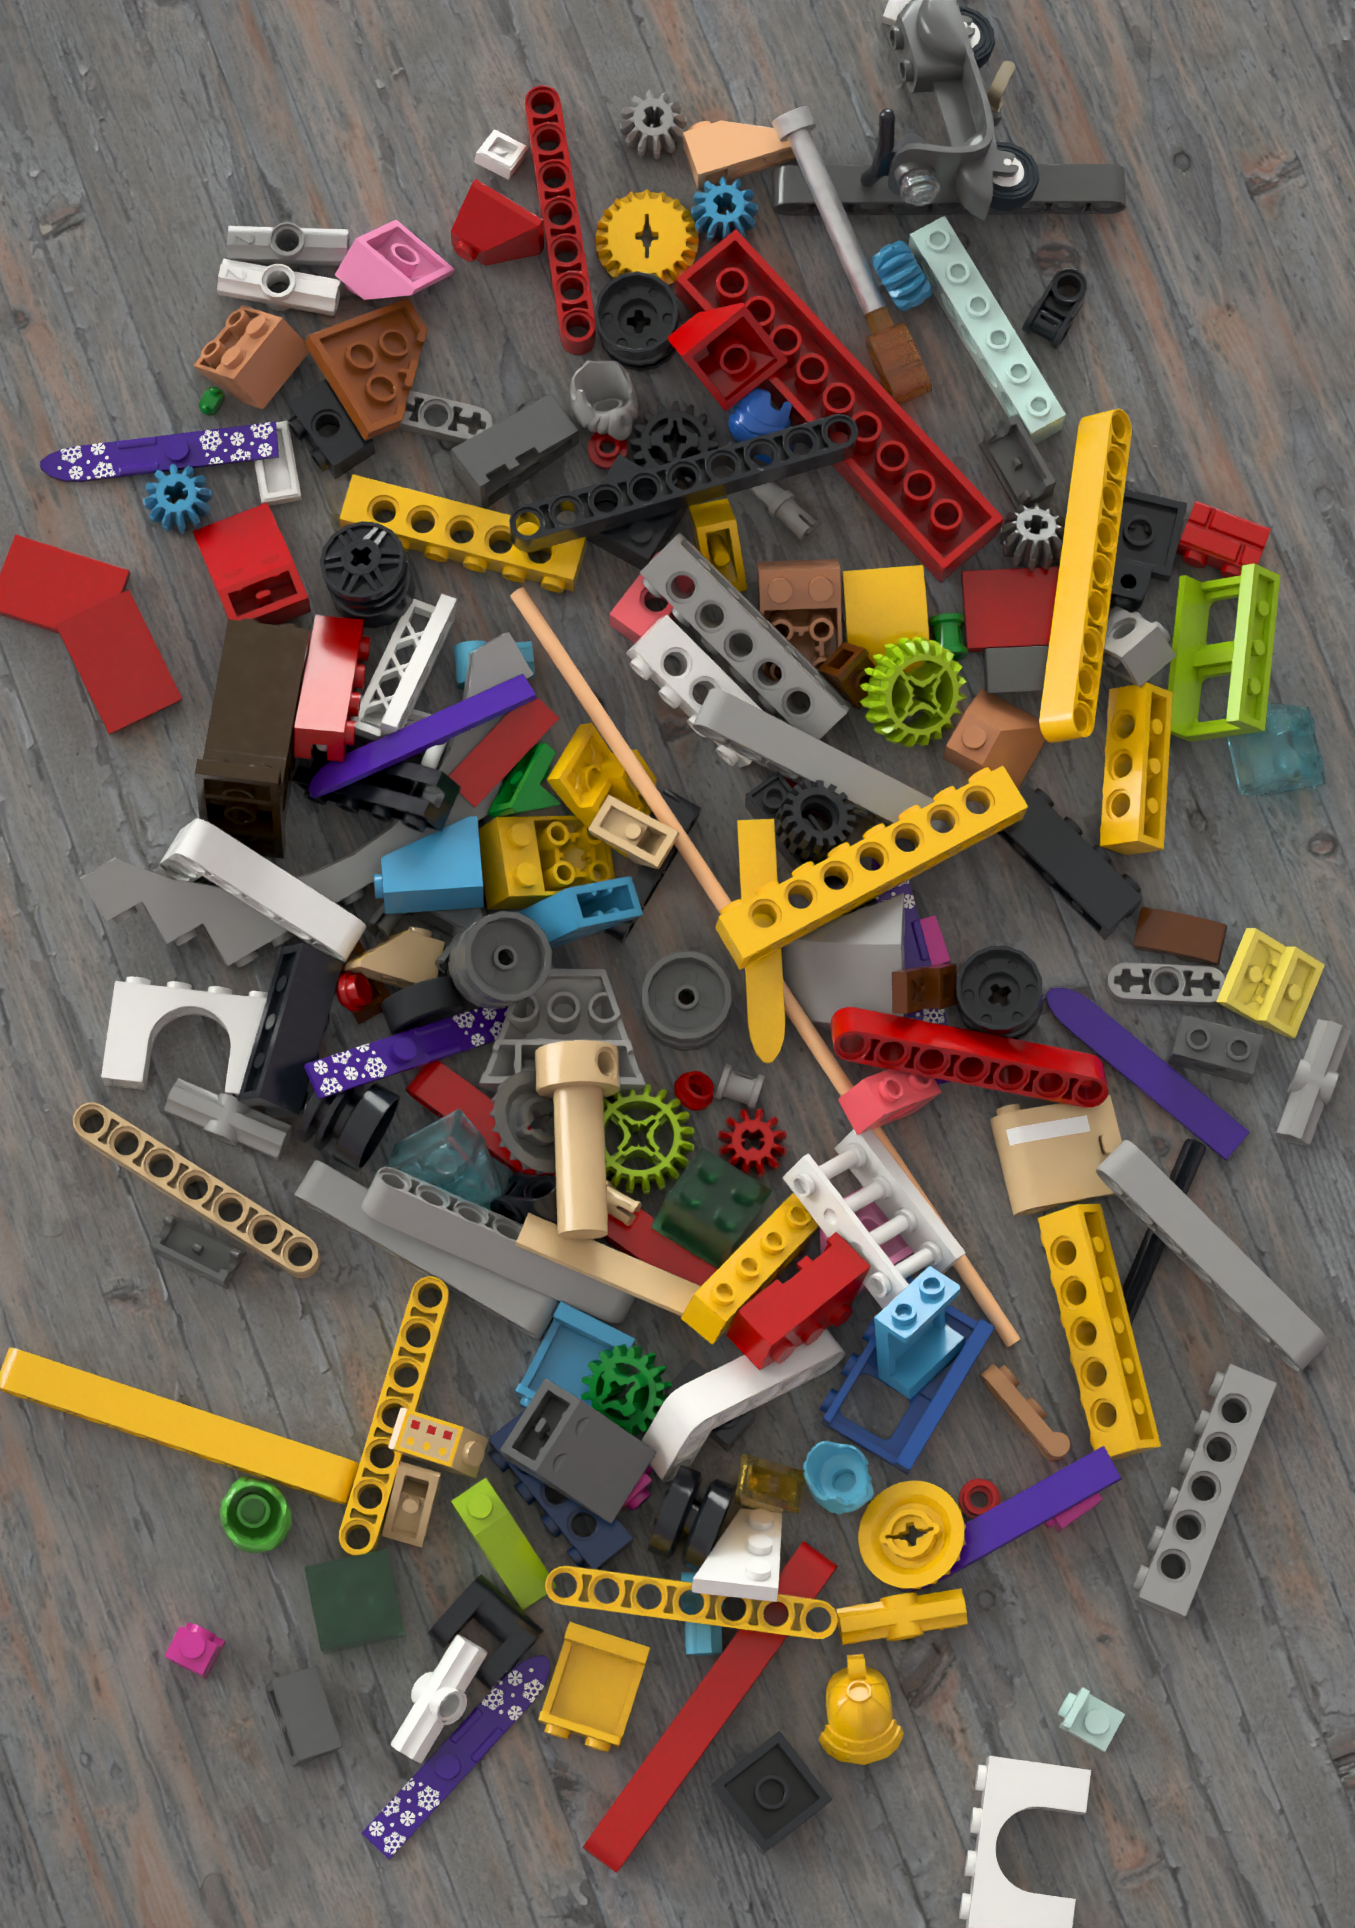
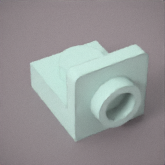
M1083 1687L1078 1691L1077 1695L1069 1692L1058 1711V1715L1064 1718L1059 1728L1105 1752L1125 1714L1089 1694L1090 1691Z

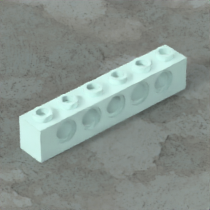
M943 216L911 233L908 245L910 251L929 281L934 296L1008 418L1018 414L1034 444L1061 431L1066 416L1065 412L946 217Z

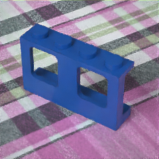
M910 1276L906 1278V1282L909 1285L915 1280ZM951 1305L945 1308V1324L965 1337V1345L961 1352L914 1397L908 1398L909 1408L893 1435L889 1439L884 1440L847 1419L840 1411L842 1404L857 1379L863 1374H868L897 1391L878 1376L875 1323L873 1318L862 1337L868 1344L860 1356L854 1352L852 1353L841 1372V1375L847 1379L839 1392L831 1388L819 1409L826 1413L821 1424L908 1475L995 1327L981 1318L979 1321H976Z

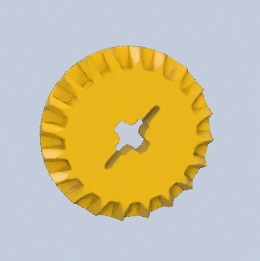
M648 189L639 193L631 191L621 199L616 198L615 202L608 209H605L603 216L597 224L595 236L596 252L602 266L613 278L624 273L639 271L654 274L670 285L676 282V278L692 266L695 260L699 243L698 232L695 230L696 222L691 217L689 209L681 205L678 198L673 199L663 191L660 193L650 192ZM645 221L649 222L651 235L658 237V240H652L649 258H645V247H643L642 240H636V237L643 235Z
M905 1481L886 1488L871 1501L860 1522L858 1543L864 1563L878 1579L887 1585L902 1590L905 1588L920 1590L923 1586L936 1584L937 1580L942 1576L950 1574L954 1563L960 1560L961 1549L966 1544L964 1538L966 1525L963 1521L961 1509L946 1491L928 1482ZM913 1525L919 1532L927 1533L916 1539L915 1546H911L907 1540L900 1539L904 1535L909 1534L910 1527Z

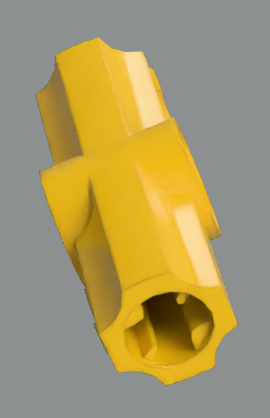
M962 1588L917 1595L916 1592L881 1598L880 1602L857 1604L836 1609L842 1646L886 1639L887 1641L905 1640L923 1636L924 1632L958 1628L968 1624Z

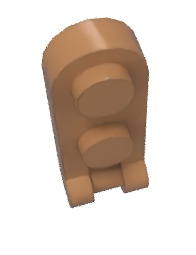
M991 1364L979 1374L985 1387L1047 1460L1058 1462L1066 1456L1071 1446L1068 1436L1061 1432L1053 1433L1043 1421L1047 1415L1042 1407L1032 1397L1026 1400L1016 1389L1020 1384L1019 1381L1005 1365L998 1368Z

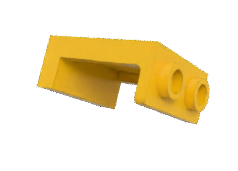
M569 1622L551 1684L538 1718L539 1723L546 1725L544 1732L567 1740L570 1733L586 1738L585 1746L609 1753L610 1746L620 1748L650 1653V1647Z

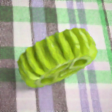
M916 636L912 640L905 637L899 638L897 645L886 644L885 656L881 654L873 655L877 664L874 669H864L866 674L871 676L869 683L859 685L862 690L868 692V696L859 702L863 707L870 708L864 717L868 722L875 723L873 730L877 734L885 735L884 738L889 742L911 747L914 744L920 746L928 745L929 738L934 740L942 739L941 727L947 730L954 728L950 720L951 716L962 715L959 708H956L957 702L967 699L963 693L959 692V687L967 683L964 677L957 675L962 666L959 662L952 660L954 654L950 650L942 648L939 642L927 641L926 638ZM924 661L919 668L915 667L910 673L903 672L910 664ZM918 710L924 712L917 719L902 723L907 716L912 717Z
M646 1084V1088H643V1095H636V1091L630 1089L627 1097L623 1098L620 1091L612 1095L615 1102L613 1104L604 1098L605 1132L612 1121L624 1138L617 1147V1152L612 1156L609 1155L605 1147L606 1178L611 1173L614 1175L611 1180V1187L615 1190L619 1187L622 1180L626 1181V1194L628 1195L633 1194L634 1183H642L644 1195L650 1194L649 1182L655 1181L659 1190H664L666 1183L663 1175L666 1174L671 1180L677 1181L679 1173L673 1166L677 1165L681 1168H687L689 1165V1160L680 1153H692L694 1151V1144L682 1140L694 1136V1128L689 1126L680 1127L690 1119L689 1113L686 1111L675 1115L674 1112L678 1110L680 1101L675 1098L666 1105L664 1101L666 1100L667 1091L661 1089L656 1098L650 1097L651 1085ZM631 1109H646L656 1114L643 1121H635L627 1114L623 1115L622 1113ZM665 1122L669 1125L674 1140L667 1157L660 1152V1148L654 1141L655 1136L660 1132V1127ZM637 1131L638 1135L640 1131L647 1133V1146L640 1147L639 1143L637 1147L632 1146L630 1132ZM640 1157L646 1159L650 1164L654 1163L656 1166L646 1170H632L621 1165L623 1163L626 1164L633 1158Z

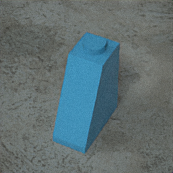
M477 816L464 818L443 828L442 832H434L381 857L382 874H374L375 899L384 898L385 914L484 907Z
M632 876L566 888L518 912L538 924L545 932L551 949L643 915Z

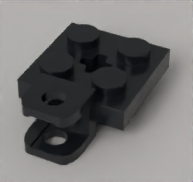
M1130 489L1124 490L1109 608L1118 606L1131 613L1137 612L1143 604L1150 578L1170 581L1187 503ZM1137 525L1144 526V533L1150 535V538L1137 542L1133 540V536L1128 534V530L1134 531Z

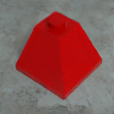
M475 179L451 229L452 246L454 251L468 262L476 260L485 266L540 255L544 250L543 219Z
M743 302L698 312L667 337L725 412L788 362Z

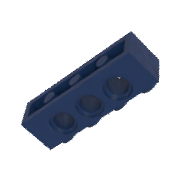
M522 1411L488 1439L493 1449L487 1454L502 1473L510 1469L519 1482L514 1485V1488L529 1506L535 1501L543 1510L545 1515L540 1520L553 1537L557 1538L562 1534L571 1545V1548L566 1552L576 1566L600 1570L633 1544V1537L617 1518L613 1524H610L569 1498L562 1504L549 1502L545 1496L548 1485L504 1459L500 1449L524 1413ZM580 1516H589L595 1521L596 1529L588 1537H579L571 1528L573 1521Z

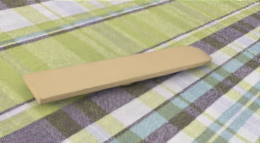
M528 1213L515 1243V1246L680 1316L684 1313L694 1293L701 1287L594 1240L560 1238L556 1224L531 1213Z

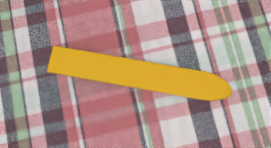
M774 819L737 820L740 887L743 903L756 897V891L765 884L774 880L778 881ZM756 914L752 917L754 923L761 928H768L774 925L773 920L766 914ZM781 948L745 967L747 1020L750 1041L756 1055L766 1064L773 1063L780 1053L785 1034Z

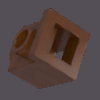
M844 642L817 670L852 704L851 707L860 710L863 706L859 701L867 697L868 692L862 690L859 685L869 683L871 677L866 674L864 669H874L876 666L869 659V653L865 648Z

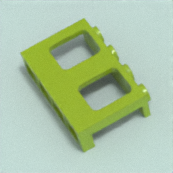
M1254 563L1242 565L1241 576L1200 582L1187 575L1180 576L1172 650L1176 657L1170 663L1168 691L1173 692L1170 734L1193 742L1265 731L1281 575ZM1239 597L1234 641L1207 645L1210 606L1215 601ZM1231 675L1226 719L1199 722L1201 687L1204 680Z

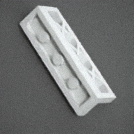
M441 594L436 607L413 598L412 604L406 613L401 616L361 700L359 717H353L352 721H356L355 734L376 741L406 726L455 621L456 598ZM414 613L430 618L424 631L414 632L410 624ZM405 632H407L408 636L403 638ZM413 645L415 651L410 662L400 665L395 656L396 651ZM390 663H391L392 666H393V668L388 669V668H389V665H390ZM398 677L400 683L395 694L385 697L380 688L381 682ZM375 695H376V697H377L378 700L372 702L373 699H374V697H375ZM383 709L385 715L381 721V729L363 723L366 714Z

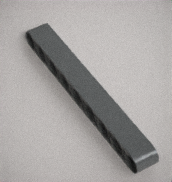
M1037 164L1039 182L1032 199L1023 207L1011 211L989 208L987 215L1118 213L1126 208L1125 169L1117 164ZM786 165L773 170L774 212L788 216L820 215L799 165ZM825 165L847 215H972L961 205L959 199L936 201L896 195L888 188V176H883L871 187H865L862 185L860 178L863 172L871 165Z

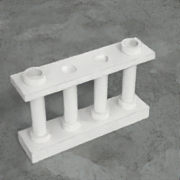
M853 1129L834 1148L839 1154L838 1156L818 1166L808 1153L782 1177L826 1236L829 1238L837 1232L870 1265L863 1284L882 1309L909 1285L905 1280L906 1278L924 1267L927 1269L929 1266L944 1274L966 1253L872 1130L857 1135ZM850 1169L864 1188L843 1199L829 1179ZM875 1201L889 1221L868 1232L855 1215V1212ZM900 1234L914 1254L894 1266L880 1248V1245Z

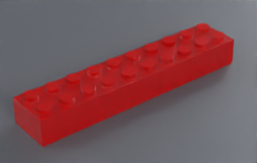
M736 229L676 278L675 296L693 315H696L698 312L743 302L788 360L786 364L758 386L770 392L771 400L779 409H781L784 402L792 404L789 419L795 426L835 414L847 415L855 421L858 428L855 452L850 458L831 465L940 583L1000 533L1004 519L1002 515ZM834 432L828 436L836 444H844L849 440V437L843 432Z

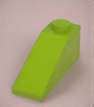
M484 1478L451 1501L452 1507L521 1610L524 1611L546 1596L545 1582L549 1573L487 1478ZM553 1581V1589L555 1590L558 1587Z

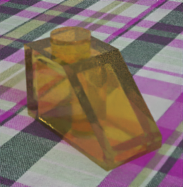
M742 1454L734 1503L753 1509H766L770 1512L799 1513L804 1484V1471L755 1456Z

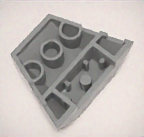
M904 893L869 907L858 908L856 911L840 916L782 947L783 980L814 1026L831 1031L830 1023L832 1016L839 1009L845 1007H856L907 1017V1014L892 1013V972L905 969Z
M551 969L544 985L532 996L508 1006L506 1018L498 1039L495 1040L492 1048L493 1052L487 1068L483 1072L479 1086L498 1092L497 1087L513 1074L521 1071H536L535 1051L539 1047L562 1041L588 1040L607 1042L617 1046L619 1050V1077L622 1096L629 1094L628 1091L630 1089L637 1091L646 1088L633 1053L631 1041L628 1039L623 1025L621 1013L606 970ZM613 1096L605 1097V1099L608 1101L612 1100Z

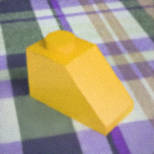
M728 498L688 506L696 549L739 592L748 590L736 518Z

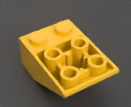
M576 816L496 817L478 829L487 910L525 909L566 888L615 879L610 846L591 835L588 828Z

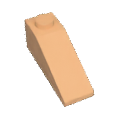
M703 121L692 125L688 131L683 132V149L697 189L704 188V183L707 180L717 184L722 176L726 180H730L796 160L789 141L780 142L775 129L770 127L728 121H718L715 123Z

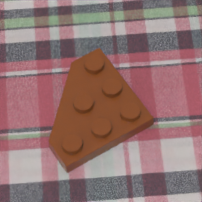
M408 298L308 335L304 343L365 441L397 429L403 420L406 409L405 405L409 391L412 388L419 363L418 359L428 331Z

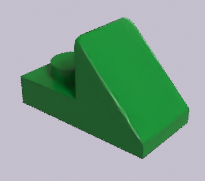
M545 742L534 745L506 775L487 814L492 818L559 806L561 803L540 785L550 772L549 765L556 751Z

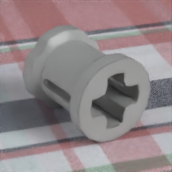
M726 1063L715 1098L721 1100L723 1097L747 1104L748 1109L754 1111L765 1076L759 1074L757 1077H753L733 1070L732 1065Z

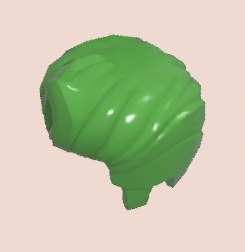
M242 1476L229 1487L226 1496L221 1501L220 1519L222 1526L230 1541L241 1551L251 1554L272 1551L282 1544L290 1532L292 1526L291 1509L281 1490L273 1483L265 1480L261 1481L258 1478Z

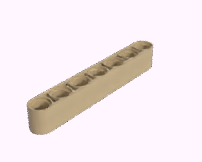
M95 1102L85 1103L75 1111L73 1116L75 1131L79 1138L94 1150L296 1278H308L318 1271L321 1264V1256L316 1243L310 1237L103 1105ZM98 1115L104 1119V1125L98 1132L87 1133L83 1130V1124L88 1117ZM132 1137L139 1141V1146L133 1154L121 1155L117 1152V1147L123 1139ZM161 1159L171 1161L173 1169L168 1176L158 1178L152 1174V1167L157 1161ZM196 1181L206 1183L208 1191L203 1198L193 1200L186 1196V1190L191 1183ZM230 1203H236L243 1208L241 1217L233 1222H227L221 1218L222 1209ZM265 1225H270L277 1229L276 1239L269 1244H261L255 1240L257 1230ZM301 1247L309 1249L312 1252V1258L307 1265L295 1266L290 1262L291 1253L295 1249Z

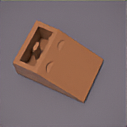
M838 559L757 562L758 611L818 669L842 645L841 578ZM773 662L763 663L762 669L768 678L776 680L782 677L781 669L777 664Z

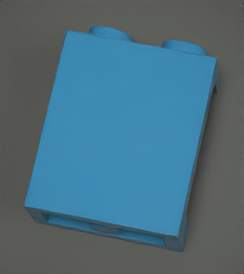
M931 1266L925 1269L874 1317L878 1376L882 1381L909 1399L914 1397L957 1356L965 1345V1337L945 1324V1308L960 1295V1286Z
M560 1301L553 1315V1322L521 1384H518L515 1390V1395L521 1398L519 1405L526 1409L546 1378L589 1406H592L591 1400L581 1399L583 1393L590 1391V1386L581 1381L582 1377L593 1375V1372L588 1367V1363L600 1360L599 1353L607 1349L613 1351L615 1346L626 1344L629 1350L630 1347L635 1346V1338Z

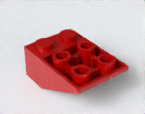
M268 503L192 531L227 620L254 619L262 624L278 625L311 612L309 598Z

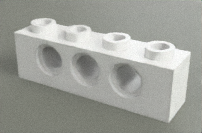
M668 615L659 618L626 652L632 659L629 663L632 669L645 680H648L650 677L661 688L658 692L661 698L674 709L679 706L690 717L687 720L690 727L704 738L706 736L693 728L695 719L702 707L701 704L694 700L692 695L696 684L704 685L708 691L712 688L725 691L762 710ZM667 655H672L679 660L681 670L678 676H671L665 671L664 659ZM715 742L718 745L716 752L729 765L734 766L737 764L741 768L752 762V760Z

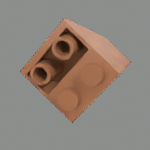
M242 305L227 318L226 326L217 337L204 346L200 358L193 366L242 403L263 410L307 356L309 350L304 344L305 341L282 317Z

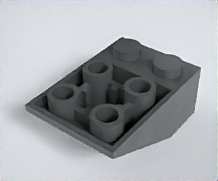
M546 1378L500 1449L505 1460L610 1524H613L657 1453L594 1408Z

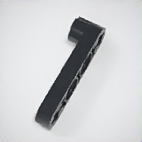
M665 788L661 796L688 835L697 821L702 808ZM651 811L649 816L658 821L654 813ZM675 845L672 846L659 869L642 865L633 879L642 912L678 853ZM639 917L605 929L604 933L623 943Z

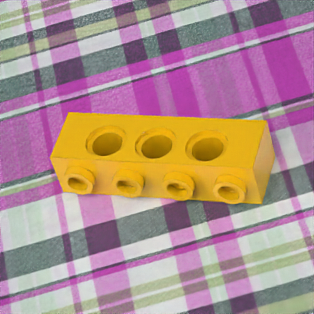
M1148 682L1144 683L1141 687L1129 685L1109 689L1100 847L1123 855L1164 850L1173 692Z
M794 1193L694 1293L682 1314L681 1319L712 1345L730 1328L737 1311L772 1284L811 1244L820 1226Z

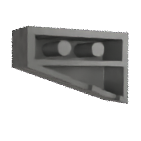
M551 394L541 399L534 398L525 404L520 411L452 448L454 476L477 506L487 509L578 445L579 430Z

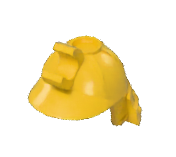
M864 1654L847 1655V1667L834 1673L826 1687L828 1724L825 1725V1730L821 1732L818 1740L826 1753L838 1761L866 1765L888 1758L898 1749L904 1732L901 1726L897 1725L896 1719H893L891 1694L888 1682L878 1670L865 1666Z

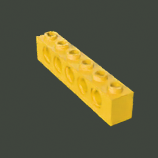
M352 474L339 518L341 528L363 521L379 523L391 529L401 541L405 552H408L409 549L424 553L426 558L436 562L444 563L447 562V559L462 562L466 569L474 572L484 573L486 569L500 572L503 578L517 583H523L525 579L541 583L540 586L555 593H563L564 589L574 592L587 548L586 537L541 549L549 553L551 558L543 564H537L529 558L533 552L520 551L513 545L509 524L511 515ZM382 510H389L395 514L394 519L388 523H380L374 517ZM421 520H428L434 524L433 529L427 533H418L413 529V526ZM525 522L517 530L527 536L536 533L539 528L534 523ZM460 530L469 531L473 535L469 542L462 544L455 542L452 536ZM499 540L507 541L512 545L511 549L503 554L495 553L490 547Z
M1076 1204L1039 1217L1040 1238L1046 1250L1051 1271L1050 1279L1056 1291L1061 1311L1060 1320L1066 1332L1071 1352L1070 1361L1076 1372L1080 1389V1401L1086 1413L1091 1433L1090 1442L1093 1449L1097 1450L1104 1446L1110 1458L1114 1460L1161 1447L1101 1204Z

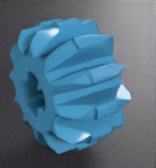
M722 176L719 178V186L717 187L707 180L704 183L705 192L696 191L693 201L696 205L691 208V217L697 220L695 230L698 233L708 231L707 241L709 243L713 242L717 236H721L723 240L735 229L745 238L744 229L753 230L756 221L753 216L758 214V205L751 202L754 198V193L751 189L741 191L742 181L740 179L734 181L732 186L727 185L726 178ZM723 207L730 208L731 213L726 210V215L719 214L718 208L721 212Z
M898 240L891 245L889 243L879 249L880 252L872 256L871 264L897 308L905 312L911 307L915 308L924 303L923 300L932 295V287L907 244Z
M172 464L169 468L170 475L165 476L162 471L157 470L155 477L158 483L149 482L146 484L145 489L150 496L143 499V503L146 509L151 510L149 518L152 523L162 521L163 531L169 532L173 525L177 524L179 533L184 534L186 532L185 523L190 522L196 528L201 526L198 515L205 516L210 514V506L206 502L210 501L213 497L211 490L204 488L207 484L204 475L194 477V470L190 466H187L182 474H179L177 466ZM180 494H184L185 500L178 499L176 504H172L170 498L177 499Z

